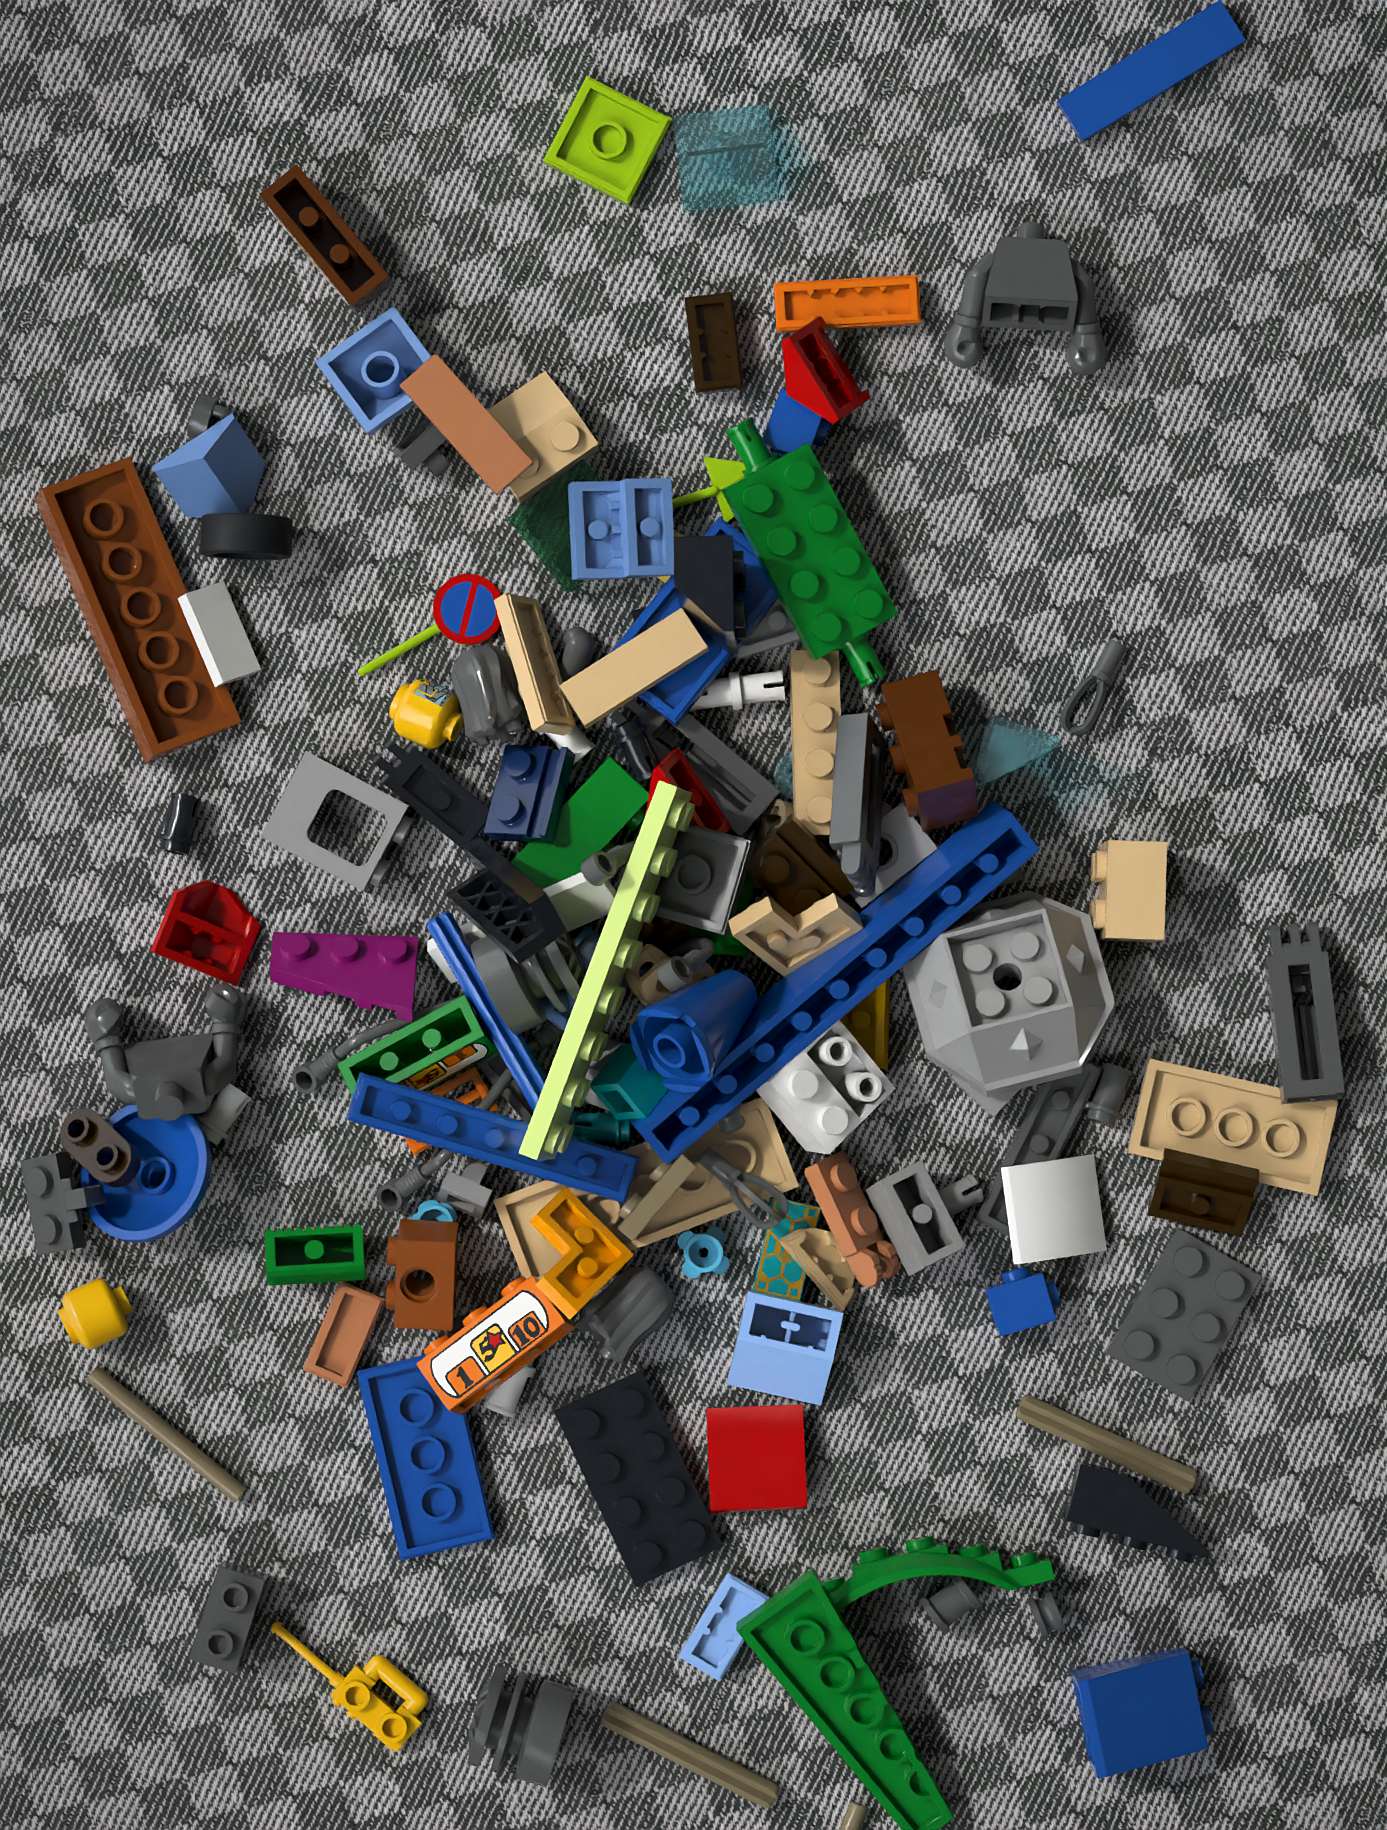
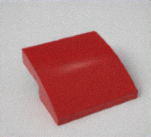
M803 1404L706 1408L710 1513L807 1509Z

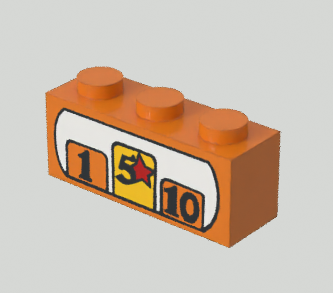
M524 1276L515 1279L501 1291L502 1299L490 1308L482 1306L474 1310L462 1321L465 1326L452 1337L449 1338L448 1335H444L426 1347L424 1350L426 1356L416 1365L448 1411L462 1415L576 1328L571 1319L569 1320L535 1286L540 1279L534 1276H530L528 1279Z

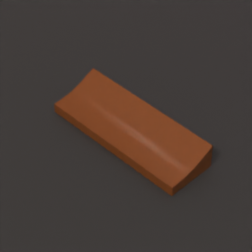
M129 456L42 488L36 496L35 502L145 764L238 726L241 723V719L226 684L218 687L214 686L178 601V598L187 593L131 457Z

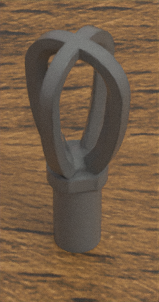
M1109 640L1089 676L1078 685L1066 702L1059 716L1060 726L1066 732L1075 736H1083L1091 729L1102 708L1107 687L1112 681L1111 676L1127 649L1121 643ZM1093 684H1097L1096 697L1086 721L1080 726L1072 725L1069 720L1071 710L1084 692Z
M708 1147L699 1157L697 1162L723 1183L722 1186L730 1192L735 1205L753 1225L760 1229H772L785 1218L788 1212L787 1198L773 1185L759 1177L743 1174L742 1170L738 1167L734 1168L711 1147ZM742 1182L752 1183L774 1196L780 1203L779 1212L775 1211ZM737 1187L772 1216L773 1219L770 1221L760 1220L744 1203Z

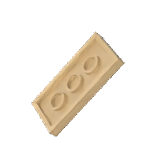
M1148 1058L1127 1153L1162 1161L1164 1148L1259 1169L1258 1183L1318 1196L1339 1101L1328 1100L1281 1105L1278 1087Z

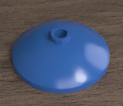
M128 1105L117 1111L108 1120L138 1148L141 1156L138 1174L129 1184L113 1188L94 1178L82 1166L80 1186L84 1188L103 1185L106 1203L85 1207L90 1218L101 1230L126 1242L144 1243L160 1239L174 1232L195 1212L209 1183L212 1156L207 1134L201 1123L192 1114L181 1115L173 1121H165L160 1118L144 1120L138 1117L135 1105ZM114 1153L107 1159V1165L112 1161ZM165 1175V1179L160 1185V1179Z

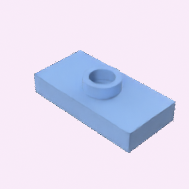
M727 1572L678 1657L716 1680L721 1681L745 1641L736 1631V1623L769 1600L770 1596L732 1573Z

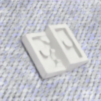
M1094 1154L1001 1168L1014 1264L1051 1260L1107 1250Z

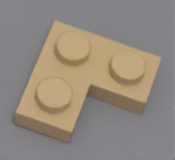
M835 893L815 902L811 907L795 917L767 896L728 920L732 936L783 977L864 929L859 913Z

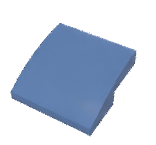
M671 478L571 482L568 484L572 580L674 576V526Z

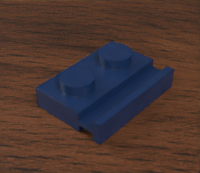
M506 745L483 833L492 841L534 842L535 840H544L546 843H554L575 754L568 747H561L560 750L550 749L548 746Z

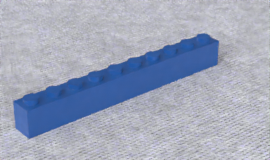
M993 800L978 813V817L968 821L934 852L859 913L864 929L785 976L758 999L755 1009L714 1076L706 1085L696 1092L689 1093L668 1089L647 1118L628 1119L666 1165L1040 850L1012 813Z

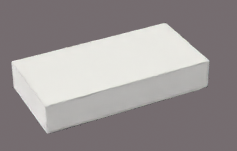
M224 581L185 593L178 598L215 687L254 675L261 670Z

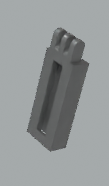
M632 699L625 706L636 715L635 717H638L641 724H647L648 729L645 730V733L660 762H662L671 751L656 739L659 737L672 749L679 744L681 739L667 729L671 722L647 704L642 707ZM616 710L609 717L617 725L628 720L624 714ZM687 713L676 727L695 744L685 757L732 828L730 830L742 838L763 814L768 805L780 794V790L692 715Z
M868 712L838 716L829 844L833 850H837V856L841 860V870L861 897H868L875 891L876 869H879L887 747L885 738Z
M1307 922L1306 935L1308 941H1301L1298 923L1288 924L1289 943H1281L1279 925L1268 926L1271 956H1267L1265 973L1281 1105L1340 1100L1345 1093L1336 1015L1328 951H1321L1318 922ZM1303 975H1310L1314 1006L1304 1007V1005H1299L1293 1008L1292 996L1305 995L1306 988Z

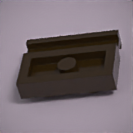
M793 813L787 817V820L780 827L773 829L754 847L747 872L793 917L832 893H835L843 900L851 890H855L841 870V862Z
M1164 1148L1162 1162L1159 1166L1148 1203L1147 1215L1242 1237L1253 1202L1255 1188L1259 1182V1169Z

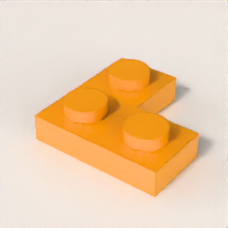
M566 1186L530 1220V1223L563 1255L535 1286L569 1320L634 1255Z

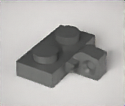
M68 1152L21 1160L20 1164L38 1256L86 1247L81 1221L83 1220L81 1208L106 1203L103 1185L77 1189Z

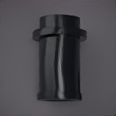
M638 717L631 718L614 727L612 732L615 738L612 740L613 745L619 744L635 775L636 782H641L652 777V771L661 762L645 733V730L648 729L647 724H641Z
M171 793L164 834H158V840L162 841L160 850L176 855L189 856L190 847L194 848L196 846V842L192 840L202 799L182 793Z

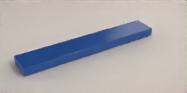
M361 1072L359 1073L345 1118L349 1121L622 1203L626 1202L639 1160V1156L573 1136L563 1154L557 1152L555 1159L535 1160L519 1153L529 1123Z

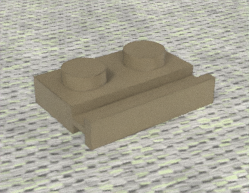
M682 1153L668 1165L662 1161L649 1176L656 1182L655 1185L644 1197L636 1191L617 1213L624 1219L617 1229L633 1241L697 1166Z

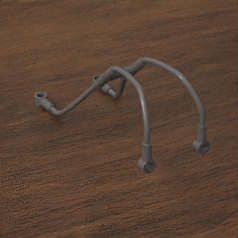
M629 842L624 846L617 845L607 852L599 850L593 853L581 864V871L585 879L594 886L604 884L616 874L618 867L628 862L635 842ZM622 877L613 886L616 892L619 888ZM596 920L569 931L573 940L585 926L590 927ZM694 937L666 951L665 954L670 959L662 964L657 971L658 978L663 986L675 992L690 982L693 978V973L703 967L706 960L714 953L715 946L713 942L705 937ZM652 963L642 968L639 973L640 977L653 967ZM457 998L413 1012V1022ZM395 1018L352 1036L340 1046H333L315 1061L305 1062L293 1071L292 1083L294 1087L303 1094L314 1092L323 1086L326 1076L338 1067L337 1064L345 1060L346 1056L357 1047L398 1031L412 1022ZM548 1022L531 1035L532 1039L527 1042V1045L532 1053L539 1048L544 1050L563 1036L564 1031L552 1022ZM508 1067L477 1108L489 1111L514 1079ZM306 1073L310 1075L312 1082L308 1080ZM442 1149L426 1164H418L401 1178H393L380 1186L377 1191V1200L380 1206L392 1212L400 1209L409 1202L411 1194L429 1181L432 1174L441 1168L456 1152ZM391 1190L396 1194L397 1199L393 1197Z

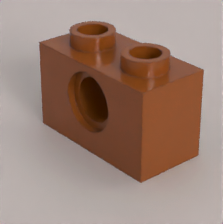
M400 1219L397 1237L389 1236L387 1265L396 1266L395 1281L387 1280L386 1309L395 1310L394 1328L453 1330L456 1310L459 1222ZM424 1270L429 1272L432 1277L418 1279L411 1272Z

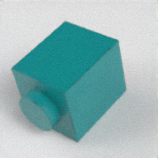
M631 1043L621 1044L590 1085L593 1092L617 1120L647 1118L668 1091V1088L661 1084L665 1079L654 1068L647 1072L640 1064Z

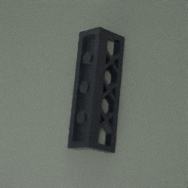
M476 836L462 846L477 873L447 892L446 896L460 913L515 962L521 964L568 932L546 892L482 838ZM498 906L496 909L488 910L490 907ZM516 920L513 924L505 925L506 922Z

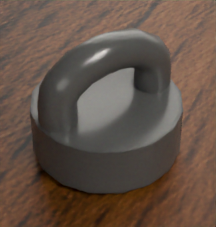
M203 393L198 395L188 424L187 436L189 440L194 439L212 427L216 417L222 420L231 414L230 410L219 405V398Z

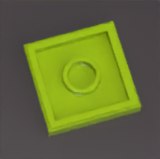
M586 76L543 163L629 207L672 124V118Z

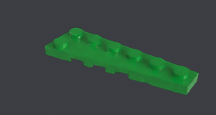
M811 1568L736 1623V1631L901 1830H938L954 1818L950 1804L814 1568Z

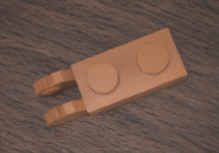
M844 1150L805 1168L804 1174L843 1258L846 1257L859 1284L861 1283L863 1287L873 1288L882 1282L881 1279H889L895 1276L900 1269L899 1264H901L899 1263V1258L896 1257L897 1252L893 1244L883 1240L884 1237L878 1226L877 1218L868 1205L857 1181L856 1172L850 1165Z

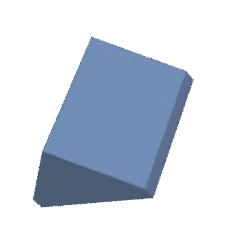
M392 306L315 361V363L355 420L368 436H371L414 405V402L399 385L424 364L431 355L396 308Z

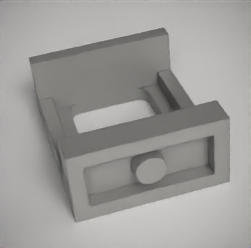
M306 751L260 837L366 893L370 884L377 888L380 886L391 865L390 861L384 859L393 842L399 845L403 843L414 819L407 816L411 810L409 805ZM333 790H339L384 814L387 818V826L368 862L362 866L354 865L311 842L308 838V830L326 796Z

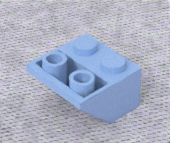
M748 1289L726 1384L821 1406L834 1359L844 1314L843 1311Z

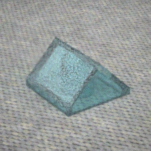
M767 105L672 116L683 212L779 201L774 141Z
M991 715L984 724L971 765L976 791L1054 752L1062 745L1058 737Z

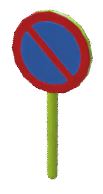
M461 574L450 578L439 588L433 600L435 624L360 667L358 674L366 676L439 632L447 639L459 645H476L487 641L498 631L501 625L494 604V600L501 596L500 591L490 580L477 574Z

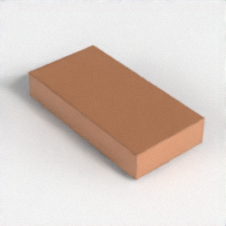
M340 1281L303 1370L348 1388L386 1298L348 1282Z

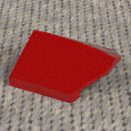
M819 316L782 340L786 391L788 396L834 424L871 397L867 389L864 391L860 390L836 347L823 330L822 326L826 322Z
M203 880L174 890L150 952L237 986L260 924L250 915L231 889L209 880Z

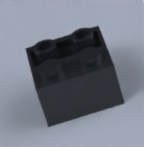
M733 535L674 537V587L679 607L728 654H739L738 640L747 639L748 633L744 598H738V592H747L746 563H744V550H735Z

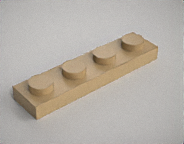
M791 650L789 654L794 815L819 841H829L838 716H841L839 651L833 650L817 660H811L806 650Z

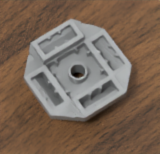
M1026 891L974 905L902 966L926 1058L948 1073L970 1084V1087L986 1097L1082 1073L1091 1056V1052L1116 1010V1003L1090 915L1033 891ZM1007 976L1014 977L1021 982L1017 988L1009 991L1002 990L995 984L999 979Z

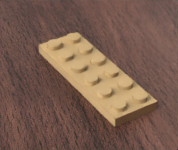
M760 1097L742 1104L743 1109L740 1113L744 1117L745 1124L740 1130L730 1134L722 1133L717 1122L682 1152L697 1167L633 1241L617 1229L624 1220L617 1213L625 1203L549 1180L538 1182L494 1199V1205L521 1275L526 1279L530 1276L541 1279L563 1257L530 1223V1220L565 1186L630 1251L739 1210L732 1200L730 1192L722 1186L723 1183L697 1162L708 1147H711L734 1168L738 1167L742 1170L743 1174L759 1177L782 1193L799 1187L766 1102ZM646 1141L622 1150L623 1152L639 1156L626 1202L636 1191L644 1197L656 1183L649 1176L663 1160ZM742 1182L762 1200L773 1197L767 1191L752 1183ZM737 1187L740 1197L747 1206L755 1204L752 1199Z

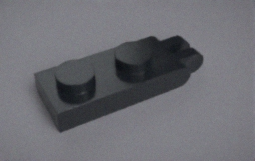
M388 737L382 745L396 756L395 760L390 764L377 752L370 758L374 764L384 771L379 780L464 850L462 846L475 838L485 826L489 808L410 742L402 749Z

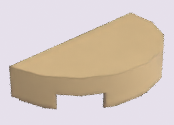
M805 1227L792 1230L779 1239L778 1242L836 1309L844 1311L855 1293V1289L852 1288L855 1274H853L846 1257L843 1258L832 1232L814 1227Z

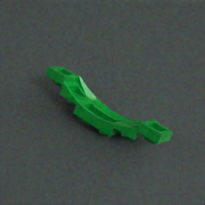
M927 1535L905 1541L907 1549L888 1553L886 1546L858 1552L859 1560L850 1562L853 1577L846 1582L844 1581V1576L824 1579L822 1582L840 1612L846 1606L873 1590L891 1583L922 1576L954 1575L970 1577L997 1585L1007 1591L1054 1580L1055 1578L1048 1556L1038 1557L1036 1550L1012 1555L1009 1557L1010 1565L1002 1566L997 1549L987 1550L985 1543L958 1548V1555L949 1554L944 1540L935 1542L934 1535Z

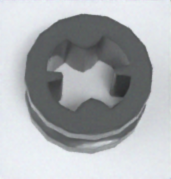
M1050 1590L1044 1592V1597L1041 1600H1035L1033 1597L1027 1599L1043 1640L1048 1639L1050 1632L1053 1630H1058L1060 1633L1066 1631Z

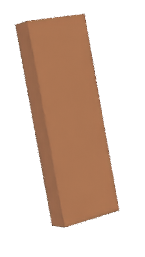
M436 353L399 385L496 496L533 465L532 460Z

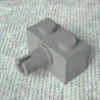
M922 1160L878 1181L865 1190L908 1276L966 1247L951 1217L984 1201L981 1188L966 1196L962 1195V1192L979 1184L971 1174L937 1191Z

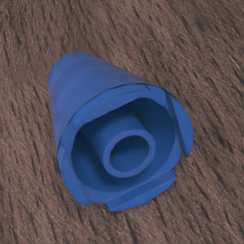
M728 969L644 1007L636 1015V1021L631 1024L629 1031L632 1049L640 1064L647 1072L654 1068L665 1078L661 1084L668 1089L682 1093L698 1091L712 1079L757 1005L758 996L752 980L736 970Z

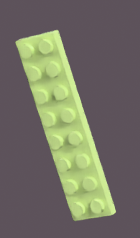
M660 780L658 781L520 1147L519 1153L535 1160L555 1159L557 1152L563 1154L568 1147L574 1129L572 1125L568 1124L574 1106L580 1108L587 1097L591 1080L585 1077L592 1060L597 1062L600 1060L608 1040V1034L603 1033L609 1014L615 1016L618 1013L625 996L626 989L620 987L626 968L633 970L640 957L643 942L637 939L644 922L650 924L657 912L660 896L655 895L658 883L661 876L668 878L674 867L678 851L672 849L678 830L685 832L692 819L695 804L689 802L692 793Z

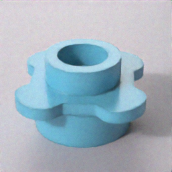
M710 1227L707 1232L697 1234L685 1231L679 1236L678 1246L683 1249L685 1258L682 1271L687 1277L697 1278L700 1273L710 1271L716 1274H723L728 1269L729 1259L724 1256L722 1246L725 1234L720 1228ZM701 1248H706L708 1250V1255L706 1257H701L699 1255V1250Z

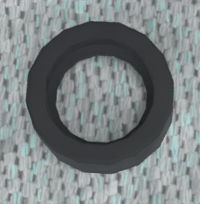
M214 513L203 515L201 518L200 554L207 557L234 560L289 559L292 555L293 521L288 517L254 513Z

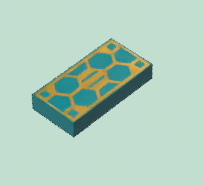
M773 1197L771 1207L779 1212L780 1203ZM787 1199L788 1212L785 1218L776 1227L766 1229L753 1291L800 1301L806 1273L778 1240L792 1230L805 1227L817 1228L821 1208L820 1206ZM769 1215L768 1221L772 1220L773 1217Z

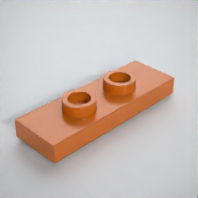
M918 275L774 283L776 333L796 332L819 316L826 322L822 326L824 331L921 324Z

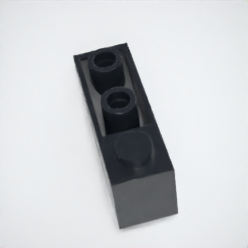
M1077 1460L1063 1512V1518L1066 1521L1073 1522L1071 1531L1095 1538H1100L1101 1530L1120 1535L1119 1544L1144 1551L1147 1550L1148 1543L1167 1547L1165 1556L1188 1563L1194 1562L1195 1555L1208 1558L1209 1550L1125 1473Z

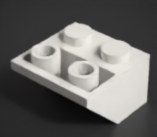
M838 1020L756 1089V1092L805 1151L830 1154L896 1088L844 1024Z

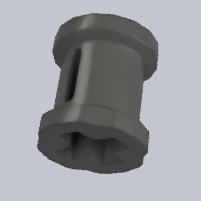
M951 1575L952 1581L930 1598L923 1596L918 1600L944 1635L950 1632V1625L972 1608L979 1610L983 1607L961 1576Z

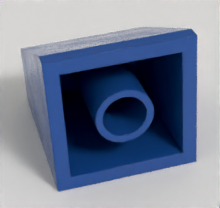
M1185 1647L1070 1670L1089 1763L1098 1779L1209 1749L1206 1735L1214 1734L1212 1718L1208 1705L1200 1706L1196 1690L1197 1687L1204 1686L1199 1658L1190 1659L1189 1652Z

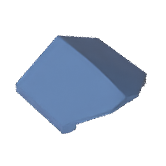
M231 413L152 466V469L186 517L202 518L206 514L244 513L253 505L265 467V461Z

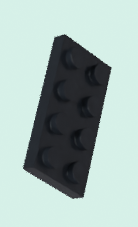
M642 1369L554 1410L635 1587L723 1547V1542Z

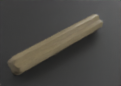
M1024 1395L1016 1410L1017 1418L1181 1493L1189 1494L1194 1487L1198 1473L1184 1464L1031 1395Z
M611 1701L607 1705L601 1717L602 1726L765 1809H769L775 1802L779 1793L777 1783L616 1701Z

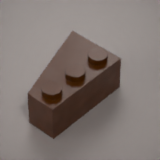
M937 669L882 684L883 703L876 704V711L883 733L892 730L896 745L888 748L895 774L905 773L909 788L902 789L901 791L909 818L918 816L922 832L978 817L975 778L971 767L967 768L962 752L964 750L960 735L956 733L952 712Z

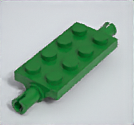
M753 417L741 421L737 426L730 427L725 433L729 436L746 469L742 471L744 474L742 478L724 487L721 491L811 660H817L835 649L837 651L842 650L859 681L860 687L875 682L877 677L878 679L882 678L888 672L883 667L867 636L871 633V629L898 615V612L809 443L802 444L790 452L777 457L776 453L770 454L754 424Z

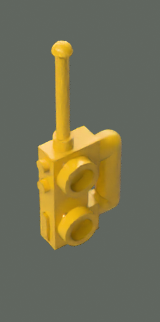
M282 1622L273 1623L271 1626L272 1634L276 1633L330 1680L329 1683L335 1688L331 1693L333 1697L332 1703L337 1707L342 1705L348 1710L346 1713L348 1717L352 1720L356 1717L389 1749L397 1752L420 1726L423 1720L418 1715L427 1706L429 1701L428 1695L382 1655H375L363 1668L356 1664L344 1677L340 1672L332 1670L282 1626ZM379 1678L405 1700L397 1710L371 1689Z

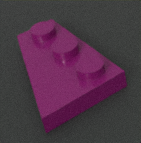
M273 932L270 981L323 997L331 993L354 999L355 1006L371 1011L374 1005L396 1011V1018L413 1023L419 950L418 937Z

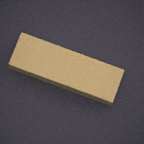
M680 608L560 684L559 688L587 729L709 650L684 610Z

